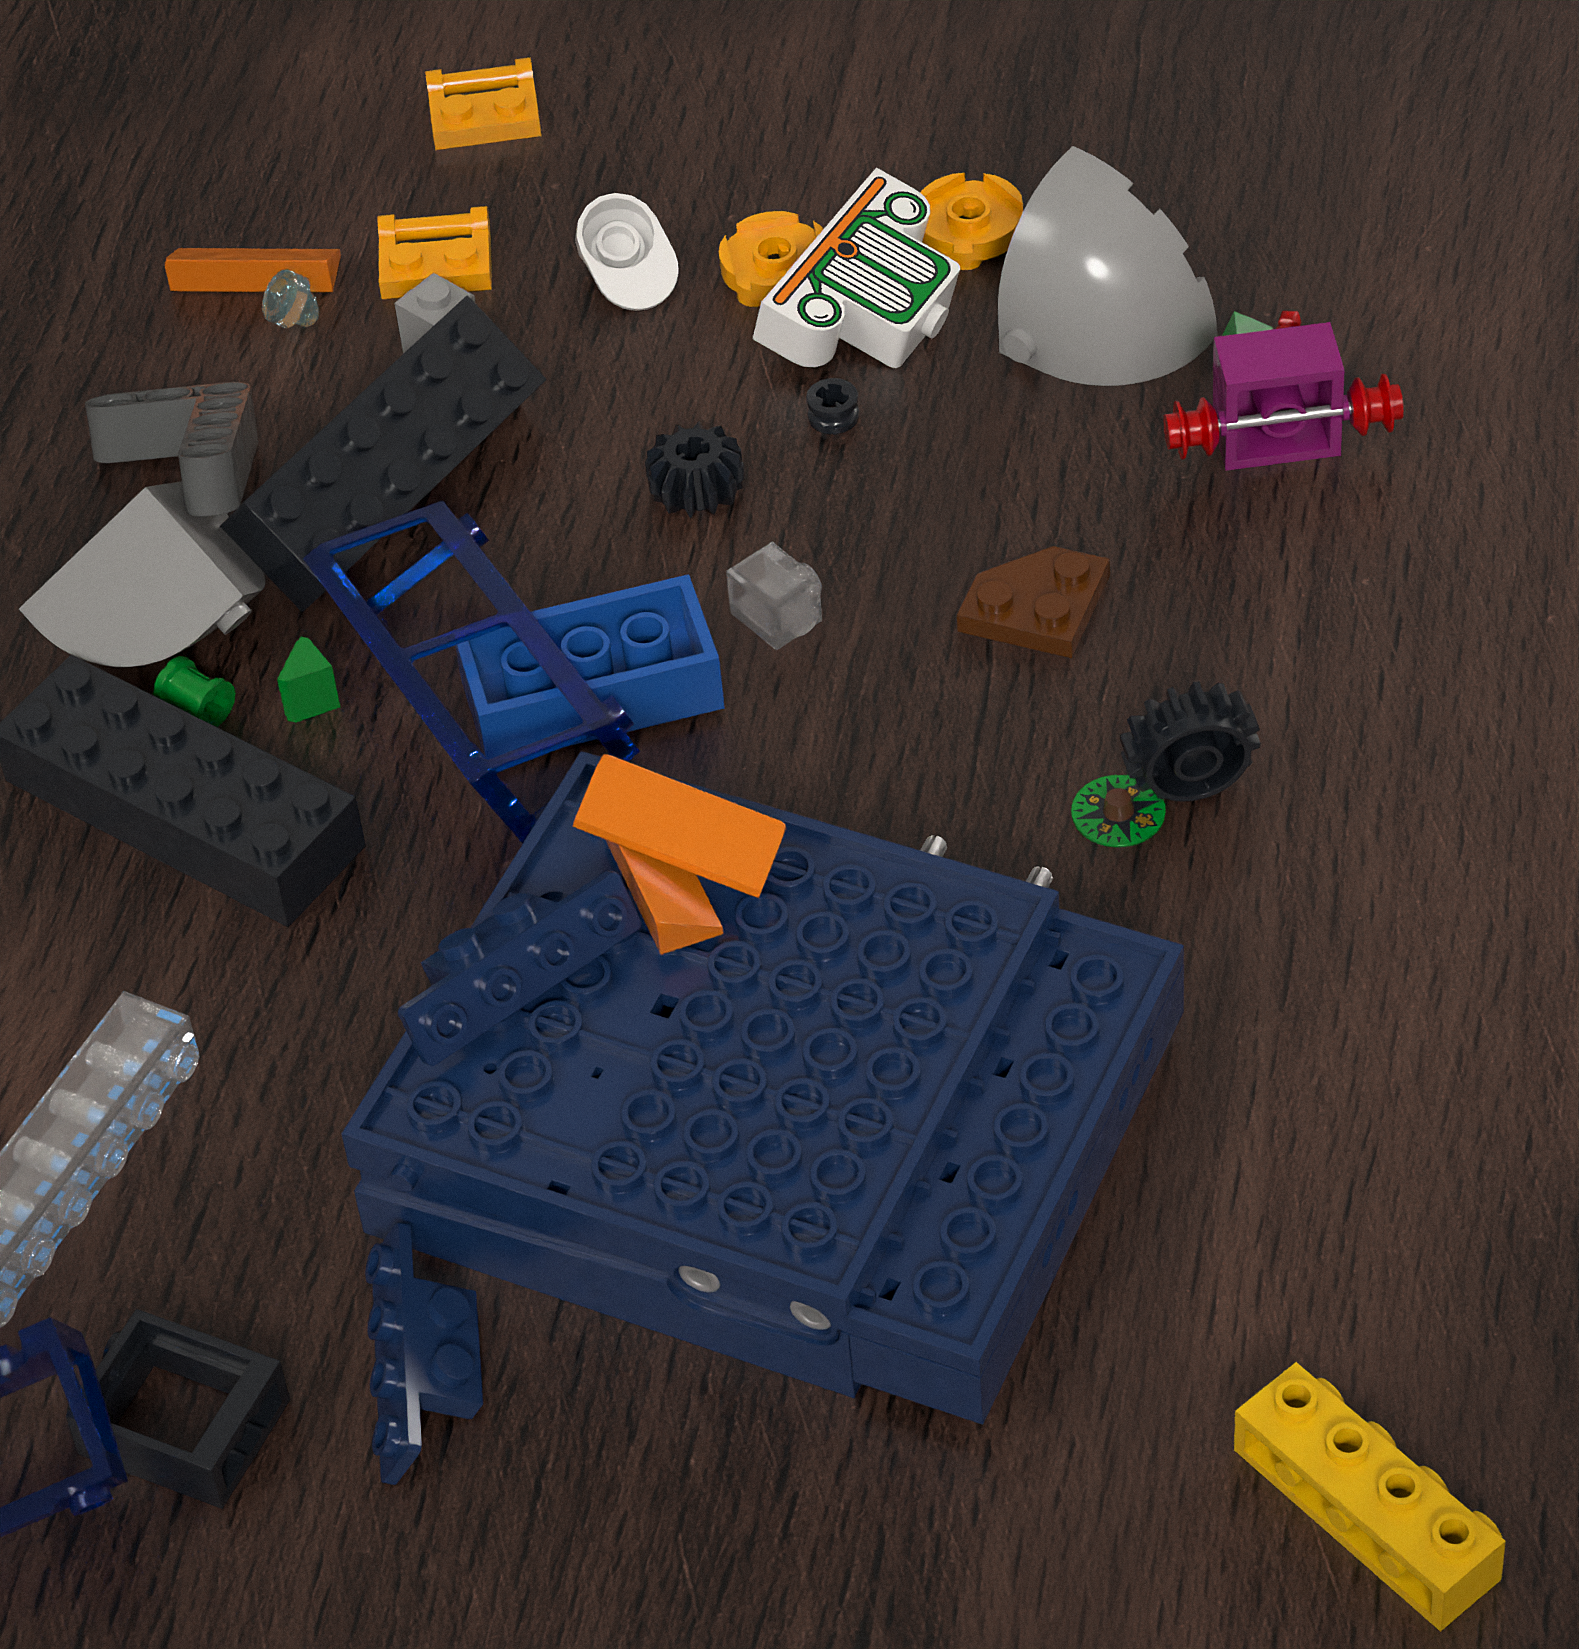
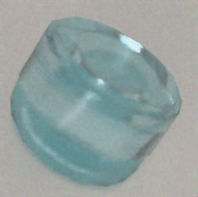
M285 269L278 272L271 279L262 301V311L265 319L284 328L292 327L294 324L303 327L314 325L318 320L319 306L310 290L308 278Z

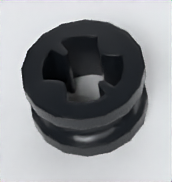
M829 378L813 384L808 390L806 396L809 408L808 420L816 431L835 435L845 433L857 424L859 419L858 393L856 387L850 382L838 378Z

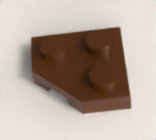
M1052 546L978 573L957 613V630L969 635L1072 658L1110 577V559Z

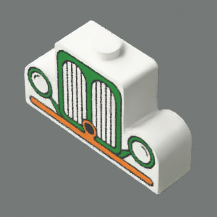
M876 167L763 299L758 313L753 340L793 363L804 367H818L825 365L833 358L838 340L841 338L889 367H900L925 336L933 339L942 328L948 316V308L960 271V265L956 261L922 243L930 216V204L925 196Z

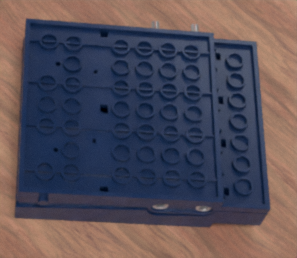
M581 751L470 928H474L492 916L493 907L509 896L518 893H529L558 903L608 870L620 875L641 920V927L435 1066H429L421 1061L407 1031H405L341 1133L348 1165L351 1168L360 1170L362 1178L355 1188L354 1194L363 1232L385 1239L396 1222L411 1225L413 1250L851 1398H855L861 1384L983 1425L1184 1012V945L1060 909L1059 891L1048 888L1053 877L1052 873L1045 867H1034L1027 880L1022 881L944 858L943 855L947 850V845L939 836H936V838L934 835L927 837L921 850H917L671 778L780 820L786 824V831L759 898L697 875L723 927V934L661 955L606 840L573 827L577 812L601 758L600 756Z

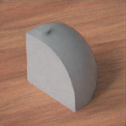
M1072 146L1053 165L1034 191L1019 219L1009 244L1001 273L998 294L999 353L1010 357L1016 362L1026 364L1051 376L1074 383L1119 386L1145 382L1172 373L1187 365L1212 343L1214 337H1217V322L1213 300L1205 277L1195 278L1191 267L1183 255L1184 251L1189 247L1163 211L1159 209L1153 215L1128 191L1134 184L1095 156Z
M182 482L145 487L29 598L19 610L43 636L67 653L100 665L133 667L147 665L171 657L197 643L217 628L224 635L231 632L252 612L246 604L264 589L265 576L263 571L220 527L229 517L227 513L214 516H192L187 514Z

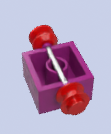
M1330 322L1214 337L1213 406L1205 397H1201L1196 410L1185 411L1179 401H1174L1173 413L1164 414L1165 440L1168 449H1178L1181 460L1186 459L1189 447L1201 445L1206 455L1212 456L1217 445H1219L1225 471L1341 456L1342 421L1350 420L1351 425L1361 436H1366L1370 423L1381 422L1386 431L1391 433L1394 429V420L1403 418L1402 393L1399 384L1390 385L1387 375L1381 374L1377 387L1366 388L1359 377H1355L1347 391V396L1343 395L1344 366Z

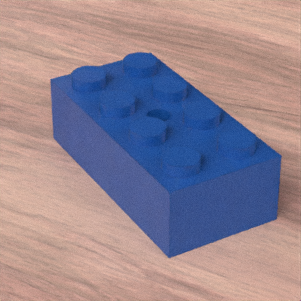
M689 574L452 630L461 681L487 766L725 709L719 656Z

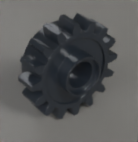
M1199 681L1193 682L1189 687L1188 693L1179 695L1174 687L1168 688L1166 692L1167 700L1158 703L1155 700L1148 699L1144 702L1147 710L1145 716L1133 715L1127 719L1131 732L1120 734V742L1124 750L1121 752L1127 772L1130 779L1135 778L1140 791L1145 792L1152 789L1158 799L1165 798L1172 801L1185 802L1200 800L1218 794L1235 783L1247 767H1250L1253 763L1251 751L1260 748L1261 745L1256 733L1260 728L1251 705L1246 704L1239 690L1227 694L1224 684L1219 682L1208 692H1203Z

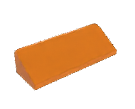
M178 248L166 257L165 270L170 291L333 292L341 253L340 249Z
M607 754L601 756L573 823V827L757 898L760 897L786 831V824L780 820Z
M606 840L661 955L723 934V927L696 874Z

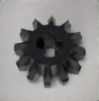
M700 421L691 429H684L675 424L672 435H656L654 447L647 451L645 467L649 491L653 495L654 501L662 502L665 505L668 514L684 509L690 519L697 511L706 510L715 516L718 504L733 505L737 491L743 488L745 471L741 448L738 446L736 438L725 435L722 426L705 430Z

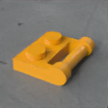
M531 57L515 59V65L448 74H442L441 69L425 71L435 150L542 136ZM503 88V89L498 90V91H490V92L475 93V94H468V95H461V94H460V93H468V92H475V91H483V90Z
M487 206L471 207L470 213L408 219H396L395 214L378 216L379 287L382 299L402 298L405 293L416 287L432 273L441 276L467 292L492 290L491 231ZM472 235V238L398 244V241Z

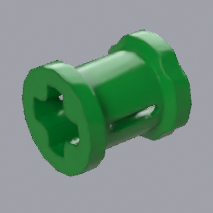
M183 656L170 660L166 667L160 671L154 684L155 697L215 727H218L225 721L235 702L236 693L234 686L223 678H209L198 671L192 660Z

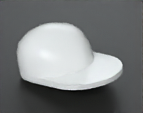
M619 193L600 196L586 206L577 223L575 243L579 257L587 265L601 293L614 305L635 311L653 308L667 299L677 282L678 261L666 234L650 208L632 195Z

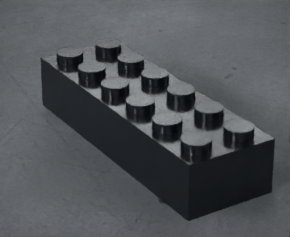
M466 295L247 498L220 527L296 607L303 612L547 379L474 301Z
M70 655L0 722V764L5 781L286 927H289L366 847L355 796L73 655Z

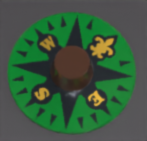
M1128 775L1104 776L1089 782L1076 794L1071 808L1072 820L1077 830L1090 841L1108 847H1128L1148 840L1161 828L1166 812L1163 799H1158L1152 789L1145 792L1140 791L1135 778L1130 779Z

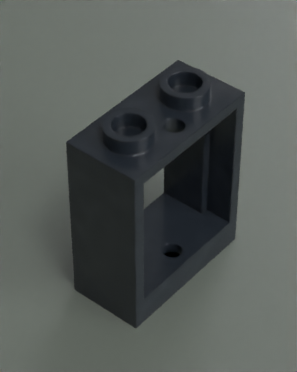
M136 1309L122 1331H116L108 1340L103 1352L102 1361L88 1383L80 1385L73 1393L67 1407L66 1419L78 1455L223 1509L290 1402V1396L279 1360ZM154 1366L229 1394L192 1453L117 1425Z

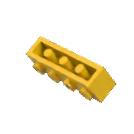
M1295 1362L1235 1410L1234 1451L1440 1632L1501 1581L1506 1541L1502 1538L1499 1529L1492 1520L1479 1511L1471 1512L1449 1493L1446 1484L1436 1472L1426 1466H1417L1397 1449L1394 1440L1382 1426L1372 1421L1367 1423L1349 1408L1339 1391L1326 1379L1314 1378Z

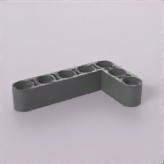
M224 382L115 393L94 397L85 402L94 461L117 463L178 456L187 514L192 516H214L239 508L258 445L250 384L245 382Z

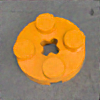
M956 173L931 182L920 192L930 204V216L922 243L956 261L960 265V270L975 269L982 263V260L994 258L1008 251L1015 228L1023 213L1022 195L1010 182L996 175L983 173V182L976 180L965 181V173ZM960 216H964V217L970 218V219H962V218H959V217H960Z
M786 211L764 212L743 219L736 224L737 233L731 236L728 241L725 235L720 242L719 259L724 282L729 288L737 292V299L740 303L749 307L760 306L763 299L822 232L823 227L814 221V229L806 224L799 223L798 214ZM779 254L780 258L769 259L768 255Z

